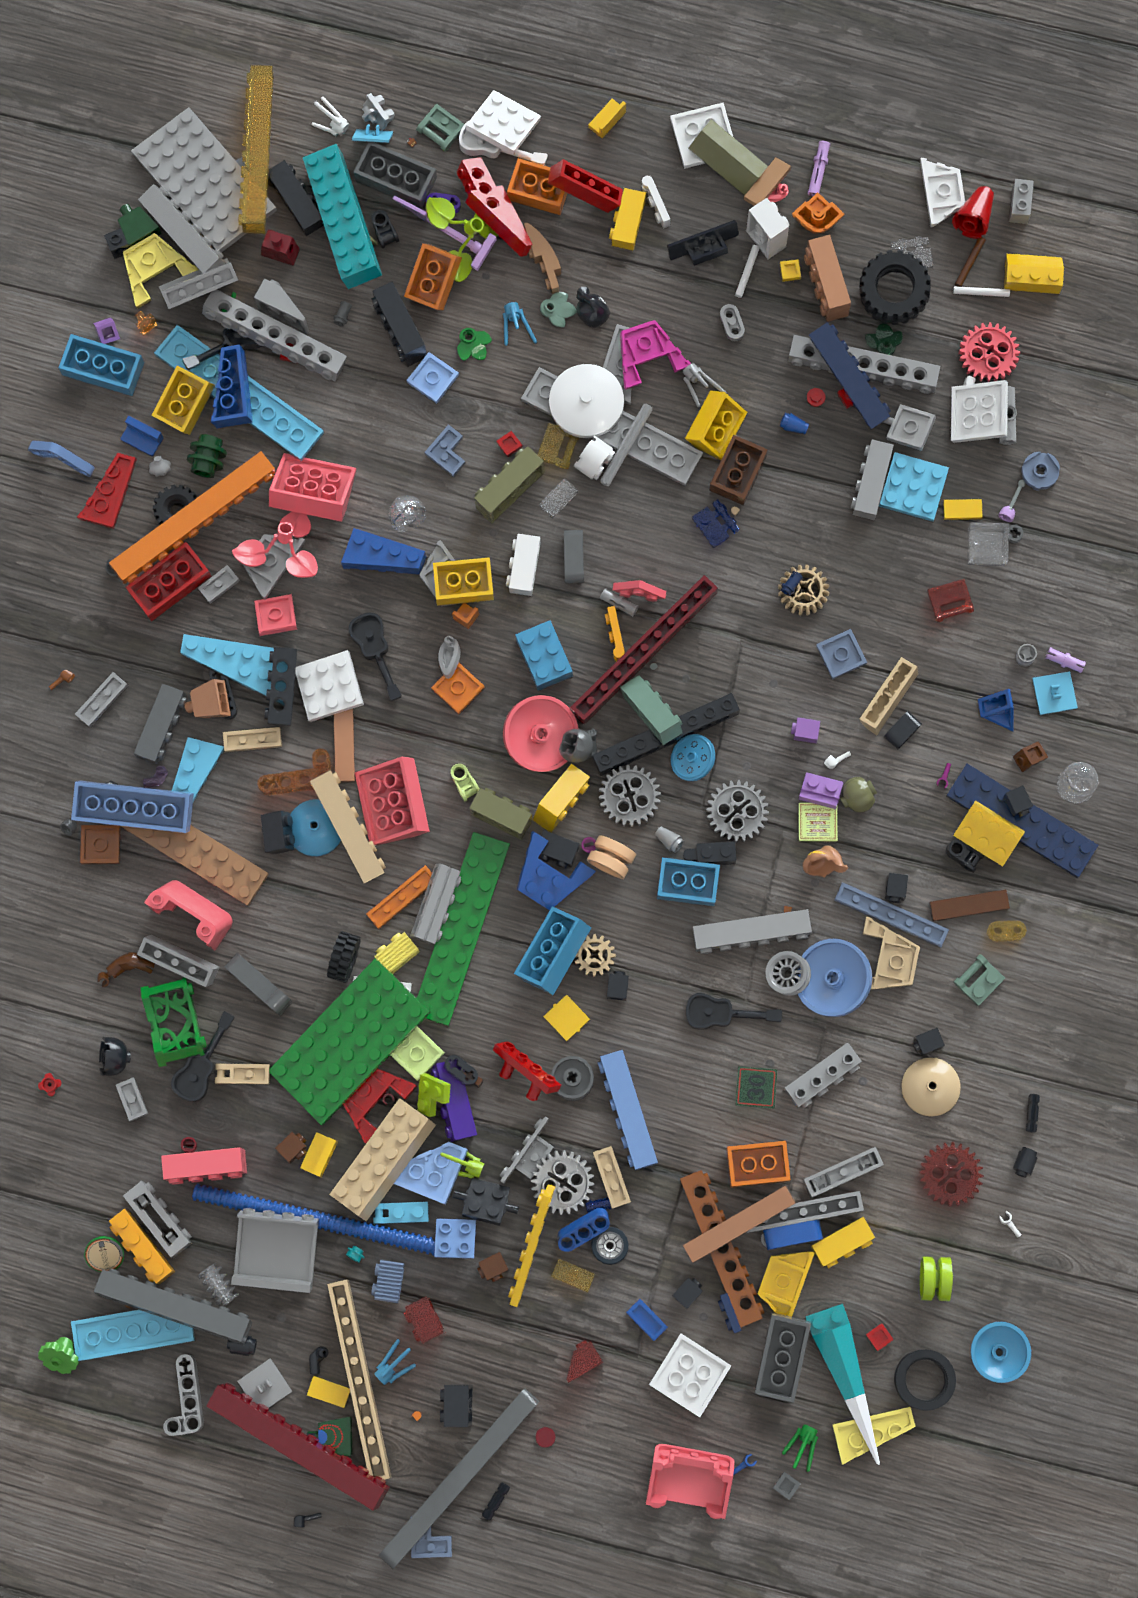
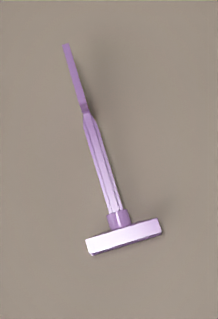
M396 196L393 197V200L425 222L428 221L430 223L427 212ZM449 226L445 229H439L462 244L467 239L466 236ZM490 233L483 244L470 240L466 245L470 248V251L476 254L471 264V267L476 271L480 269L497 240L493 234Z

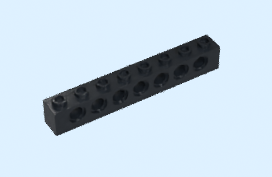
M730 693L678 716L682 721V725H680L682 734L663 745L649 729L593 754V762L601 777L612 772L613 769H619V766L623 767L677 743L687 735L697 734L739 715V706L733 694Z

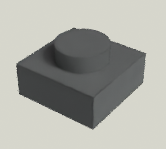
M783 1472L773 1486V1489L790 1500L801 1483L786 1472Z

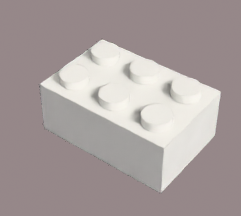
M766 198L749 209L746 232L756 245L760 247L759 249L765 257L770 259L786 248L789 222L786 217L778 213L776 204Z

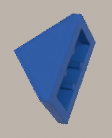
M1010 689L978 699L981 718H985L1013 731L1014 707Z

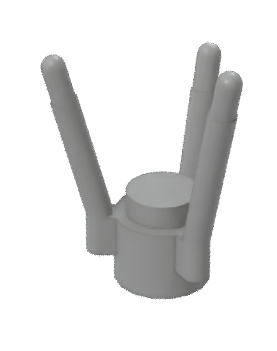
M694 363L688 365L683 370L685 375L683 380L686 382L698 408L700 403L691 381L693 383L700 381L708 388V384L704 380L706 379L717 390L726 393L722 387Z

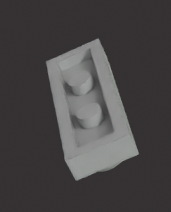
M112 672L75 715L87 726L91 727L127 688L128 684Z

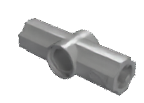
M1008 386L1007 413L1012 417L1007 418V437H999V443L1003 445L1016 443L1017 411L1015 408V387Z

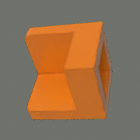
M463 603L457 612L454 611L452 613L454 620L469 629L479 616V609L476 607L473 609L466 603Z

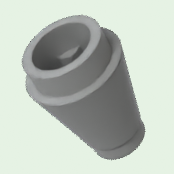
M662 826L655 833V836L670 852L676 853L684 843V840L681 839L682 836Z

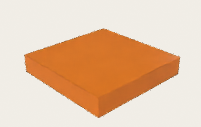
M458 663L451 678L447 679L443 675L431 687L458 714L485 688L460 663Z

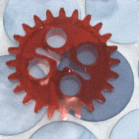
M946 1142L943 1143V1149L936 1145V1152L930 1149L929 1154L931 1157H923L927 1163H921L920 1165L925 1169L919 1171V1174L924 1175V1178L919 1181L926 1183L922 1189L930 1190L927 1196L935 1195L933 1198L934 1202L941 1199L940 1205L948 1201L949 1207L952 1206L953 1201H955L957 1206H960V1200L967 1203V1196L973 1199L972 1191L978 1193L979 1190L976 1188V1185L981 1186L983 1184L978 1181V1178L984 1177V1175L978 1173L983 1167H977L976 1165L980 1162V1159H973L976 1153L968 1154L969 1147L962 1150L961 1143L955 1148L954 1142H951L950 1147L947 1146ZM949 1155L956 1157V1165L948 1164L947 1157ZM961 1162L965 1163V1165L954 1174L955 1179L952 1177L948 1179L941 1187L938 1186V1183L949 1174L947 1170L952 1171ZM934 1168H939L942 1171L940 1179H936L932 1175ZM962 1170H967L970 1173L969 1180L965 1181L961 1178L960 1173ZM947 1183L955 1185L956 1190L953 1194L946 1191Z

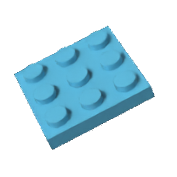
M895 452L879 507L933 522L949 467Z

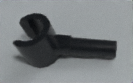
M321 1513L306 1516L297 1515L294 1518V1526L305 1527V1521L322 1518Z

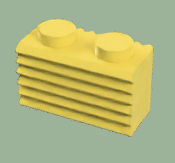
M405 932L394 935L391 938L392 942L387 947L383 945L377 949V955L374 956L392 974L420 952Z

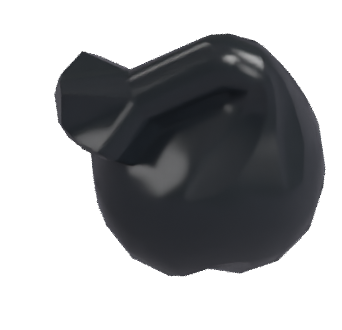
M580 287L576 296L579 300L576 307L578 317L588 327L596 328L601 326L610 316V310L606 302L599 295H589L588 287Z

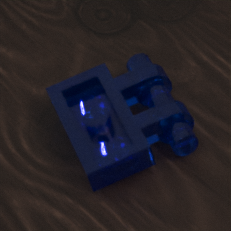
M718 499L712 503L716 508L713 512L707 506L692 516V520L713 548L729 538L727 530L731 529L734 534L740 530L736 525L737 521L734 517L731 518L726 511V506L721 504ZM720 515L726 522L723 525L716 519Z

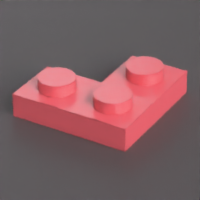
M641 580L613 583L612 590L620 593L619 595L625 598L636 595L646 597L647 601L657 602V599H665L666 591Z

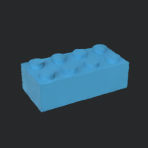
M71 334L58 368L63 376L133 396L145 362L139 354Z
M552 906L514 974L526 983L554 995L590 932L591 927L581 919Z

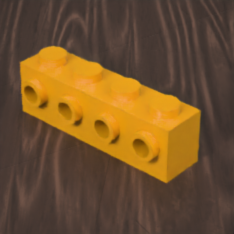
M123 1209L109 1220L111 1223L109 1228L115 1236L120 1235L123 1239V1242H121L123 1247L128 1252L130 1250L135 1255L134 1261L139 1267L143 1266L147 1271L145 1275L150 1282L153 1283L155 1281L156 1284H161L175 1273V1270L129 1210Z

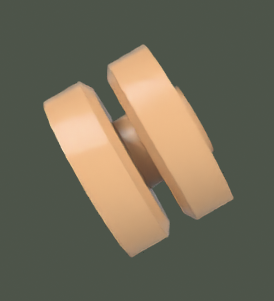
M599 835L595 842V847L599 851H591L587 861L609 875L624 879L628 873V868L625 864H632L636 853L613 839Z

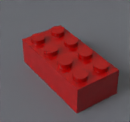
M185 542L125 588L152 622L212 576L195 552Z

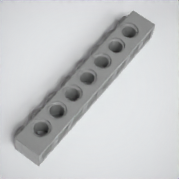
M217 289L211 291L203 305L202 314L207 319L215 320L221 323L223 327L237 331L242 337H248L258 345L266 346L274 353L288 357L290 361L305 366L309 371L321 374L327 380L336 381L345 365L346 355ZM221 309H225V310H227L228 312H225V313H224V312H221L220 310H221ZM236 318H243L244 321H238ZM254 326H258V327H260L261 329L257 330V329H254L253 327H254ZM270 335H276L277 338H272ZM287 343H291L294 346L290 347L287 345ZM303 352H309L311 355H305ZM320 360H325L327 363L323 364Z
M798 335L793 336L788 362L795 366L805 365L810 366L813 370L824 369L832 373L810 338ZM849 347V350H847L851 357L855 356L859 364L866 363L868 365V368L857 367L861 373L865 371L870 379L869 382L880 381L888 386L899 385L903 389H918L926 394L935 392L940 371L939 365ZM810 351L813 353V356L808 357L804 353ZM884 367L887 371L880 372L877 368ZM896 371H903L905 375L898 376ZM914 375H921L923 379L917 380Z

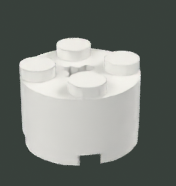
M594 436L593 440L588 443L579 456V461H576L573 467L590 479L594 478L597 480L603 472V464L608 465L615 452L612 447Z

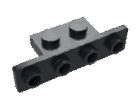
M733 220L668 244L667 250L670 260L688 255L695 266L727 254L728 248L724 241L739 235L737 222Z

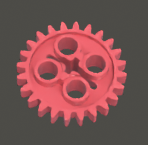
M989 322L988 327L981 323L980 329L975 325L973 328L974 332L968 330V336H963L962 340L964 342L960 343L962 349H959L958 354L962 355L959 361H965L962 368L968 367L967 374L973 372L974 378L980 376V382L983 378L990 382L991 378L997 381L998 376L1004 379L1005 373L1010 375L1011 369L1015 370V363L1019 361V358L1016 356L1020 354V351L1016 350L1019 344H1014L1016 337L1010 338L1012 331L1006 333L1005 326L999 329L998 323L995 327H992L991 322ZM982 338H988L991 342L985 343L982 341ZM998 347H1004L1006 352H1000ZM972 353H979L981 357L975 358ZM994 362L997 367H990L988 363Z

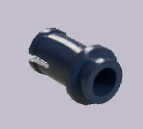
M793 571L786 583L781 585V591L787 596L794 594L795 588L803 579V576Z

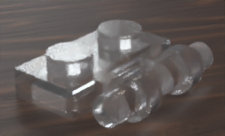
M918 236L915 239H898L897 242H891L892 250L899 249L903 250L904 254H908V252L914 254L913 257L922 260V265H926L927 269L934 266L931 248L923 249V245L929 244L928 237L921 238V236ZM916 246L917 249L913 251L906 250L907 247Z

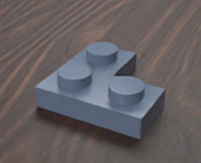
M448 425L424 453L452 477L465 465V461L452 451L463 439V436Z
M431 1527L411 1549V1558L452 1557V1536H431Z

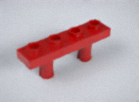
M502 1042L494 1045L493 1051L505 1061L499 1073L500 1077L510 1079L514 1069H516L532 1082L526 1094L527 1099L537 1101L541 1090L546 1094L559 1091L561 1084L556 1081L555 1077L547 1074L540 1065L532 1062L526 1054L517 1050L514 1044Z

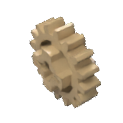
M594 934L593 939H590L587 935L586 941L583 942L575 958H578L575 961V965L580 964L579 971L585 969V975L587 976L590 972H593V977H596L597 972L603 976V970L605 969L609 972L610 968L608 965H614V962L611 960V958L616 957V954L611 953L614 950V946L609 947L610 940L604 942V936L597 939L596 934ZM598 943L600 945L598 947H592L590 944ZM583 950L587 953V957L584 959V961L581 957ZM605 950L608 953L607 961L602 958ZM590 951L593 953L598 952L599 960L596 958L591 959ZM598 965L599 968H591L590 966Z

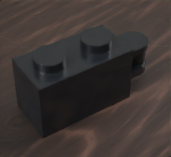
M735 841L697 843L696 848L684 851L683 859L717 865L736 864Z

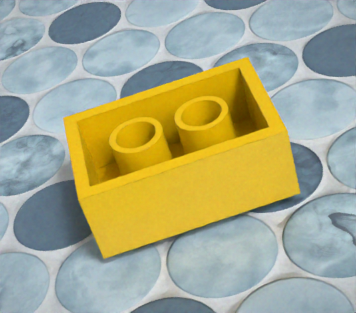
M177 365L151 416L190 435L215 385Z
M490 557L433 563L437 606L494 600Z
M975 800L953 836L1003 866L1025 831Z

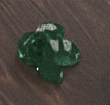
M882 323L877 327L876 334H866L865 340L870 348L877 349L882 354L892 355L895 352L896 346L902 343L903 335L901 331L893 332L889 325Z

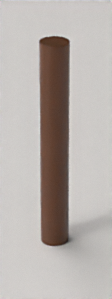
M981 237L977 240L955 282L957 287H962L986 241L985 238Z

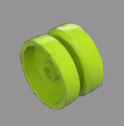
M922 1257L920 1263L921 1300L932 1301L936 1288V1295L939 1301H950L953 1285L951 1258L940 1257L937 1261V1266H935L933 1257Z

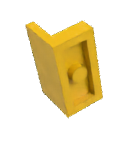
M611 99L588 124V128L603 138L626 113V103L623 101L619 104L614 99Z
M316 1132L300 1168L322 1178L338 1142Z

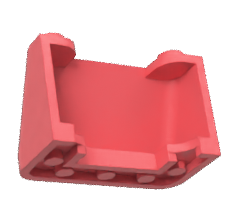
M172 880L156 889L144 902L152 911L159 915L164 910L173 912L176 906H179L199 919L201 922L196 929V934L214 951L233 923L229 913L177 880Z
M656 1445L646 1505L660 1508L668 1500L706 1507V1513L711 1518L725 1519L733 1480L734 1459L727 1455L673 1445Z

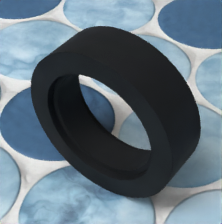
M923 1349L913 1351L902 1358L895 1371L894 1383L898 1395L907 1405L918 1410L929 1411L942 1407L950 1400L956 1387V1375L952 1364L945 1356L933 1350ZM919 1360L933 1361L941 1368L944 1374L942 1391L938 1396L930 1400H921L914 1397L906 1385L908 1369Z

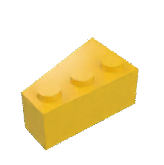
M571 764L538 804L533 821L552 833L558 823L566 817L570 807L573 808L579 799L578 796L587 791L589 787L587 783L590 776Z

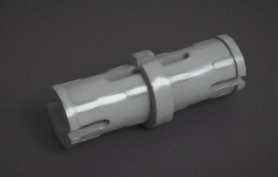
M607 588L603 590L600 596L601 600L615 606L616 610L620 609L632 617L636 614L639 607L624 599V596H619Z

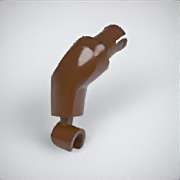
M129 952L119 956L106 967L107 972L99 973L97 982L105 979L102 982V987H106L109 985V977L113 976L116 978L124 971L135 968L151 974L153 970L149 967L154 968L155 963L140 958L136 952Z

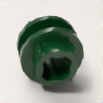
M200 434L198 441L190 443V449L195 454H189L186 460L192 464L190 471L193 474L204 478H214L215 472L223 469L224 464L219 461V459L225 458L227 455L226 450L222 448L223 440L212 435Z

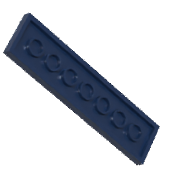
M967 763L946 797L967 810H970L975 800L1025 831L1019 841L1020 843L1078 878L1099 845L1035 805L1029 810L1030 813L1021 818L1019 815L1013 817L1003 797L1005 793L1011 790Z

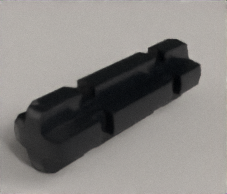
M1030 1094L1028 1098L1030 1105H1028L1027 1109L1028 1123L1026 1124V1131L1035 1133L1037 1131L1036 1122L1038 1121L1040 1096L1038 1094Z
M503 1482L500 1483L497 1488L498 1491L494 1493L488 1503V1508H485L482 1516L489 1521L493 1518L494 1512L497 1511L505 1498L504 1495L510 1489Z

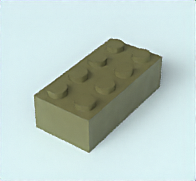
M528 446L525 449H520L515 455L516 458L511 463L507 462L498 475L495 474L490 478L489 484L485 488L482 487L475 493L476 509L491 524L545 473L544 461Z

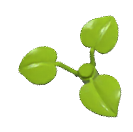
M429 197L426 202V212L433 226L438 229H445L449 223L464 224V231L469 235L458 252L455 250L449 252L462 257L454 279L456 282H461L468 277L472 270L471 256L468 253H462L468 242L477 233L485 239L490 233L496 237L498 234L476 213L474 218L469 221L466 219L462 221L451 220L455 216L453 204L444 198Z

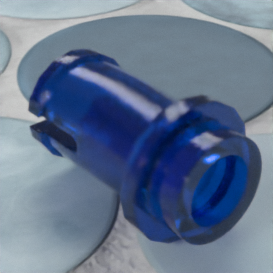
M608 1197L594 1201L590 1199L589 1202L585 1203L587 1213L597 1208L611 1209Z

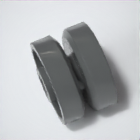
M568 1056L560 1059L551 1071V1075L561 1084L559 1091L556 1092L557 1095L567 1101L583 1099L590 1093L593 1087L594 1074L592 1068L586 1060L578 1056ZM570 1076L576 1077V1081L574 1083H572V1081H569Z

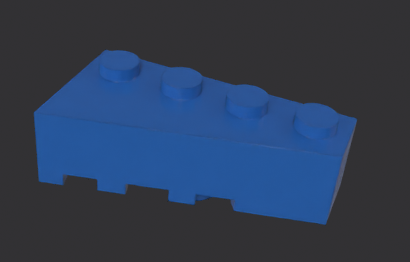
M240 345L222 347L211 423L216 428L253 423L245 351Z
M353 528L341 564L343 569L354 568L359 570L420 574L426 560V553L423 550Z

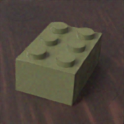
M480 788L469 808L471 815L523 840L533 821L532 814L529 813L530 809L522 805L519 807L513 805V801L503 796L501 799L495 796L496 793L491 789L485 788L483 790Z

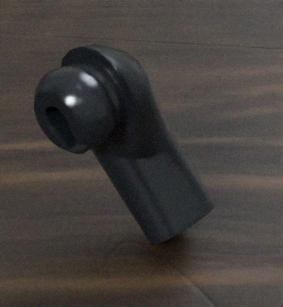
M320 1346L310 1354V1374H320L319 1363L329 1354L326 1347Z

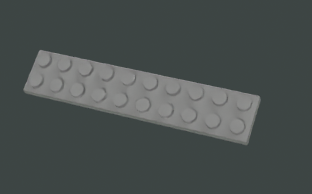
M539 367L521 397V401L552 416L549 407V395L551 387L558 376ZM623 411L617 424L607 433L598 436V438L613 449L618 450L636 417ZM645 422L627 456L686 486L703 456V452Z

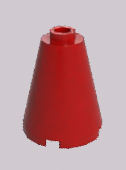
M987 186L978 187L954 214L952 224L956 230L959 228L963 231L962 235L973 239H979L982 235H986L994 199V193L991 188Z

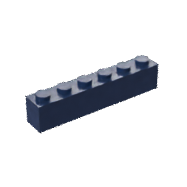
M827 322L809 334V338L870 430L890 418L889 413L891 410L886 403H881L878 398L881 395L875 387L871 388L868 383L870 379L865 371L861 373L857 367L860 364L855 356L851 357L847 352L849 347L844 340L840 341L837 337L839 332L833 324L830 326Z

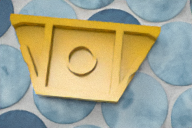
M807 1251L771 1255L758 1290V1295L777 1314L792 1317L815 1252Z

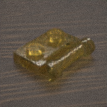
M548 423L538 456L544 462L557 465L563 469H569L571 464L569 461L579 437L572 436L563 431L559 426ZM567 436L570 439L563 459L557 458L564 437Z

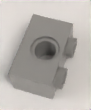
M1015 179L1012 187L1009 222L1028 223L1031 214L1034 181Z

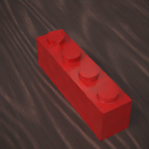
M564 159L551 166L548 184L607 213L621 206L623 189Z

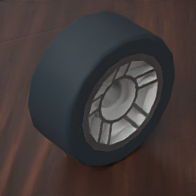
M608 1227L606 1231L594 1237L591 1245L596 1259L608 1265L617 1264L622 1261L628 1253L629 1247L626 1235L615 1227ZM612 1242L614 1244L613 1249H607L606 1244Z

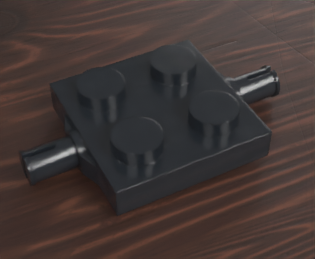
M472 1178L466 1193L456 1190L453 1193V1198L464 1201L462 1217L500 1226L502 1217L506 1212L518 1214L519 1206L508 1204L510 1187Z

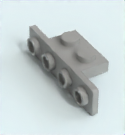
M545 1116L544 1119L540 1118L534 1126L536 1130L533 1135L528 1134L522 1143L525 1145L521 1152L516 1151L511 1159L513 1161L512 1165L509 1168L506 1166L500 1174L502 1178L500 1180L501 1183L505 1184L515 1168L530 1179L534 1177L531 1172L538 1171L535 1164L542 1165L540 1158L546 1160L547 1153L550 1154L554 1148L538 1136L548 1123L549 1118Z

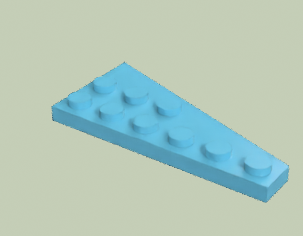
M183 635L182 655L265 696L267 689H271V682H268V670H272L273 663H269L270 651H274V648ZM284 662L277 665V670L281 673L288 669V665ZM283 681L277 682L275 689L279 692L284 691L286 683ZM277 700V702L285 706L283 701Z

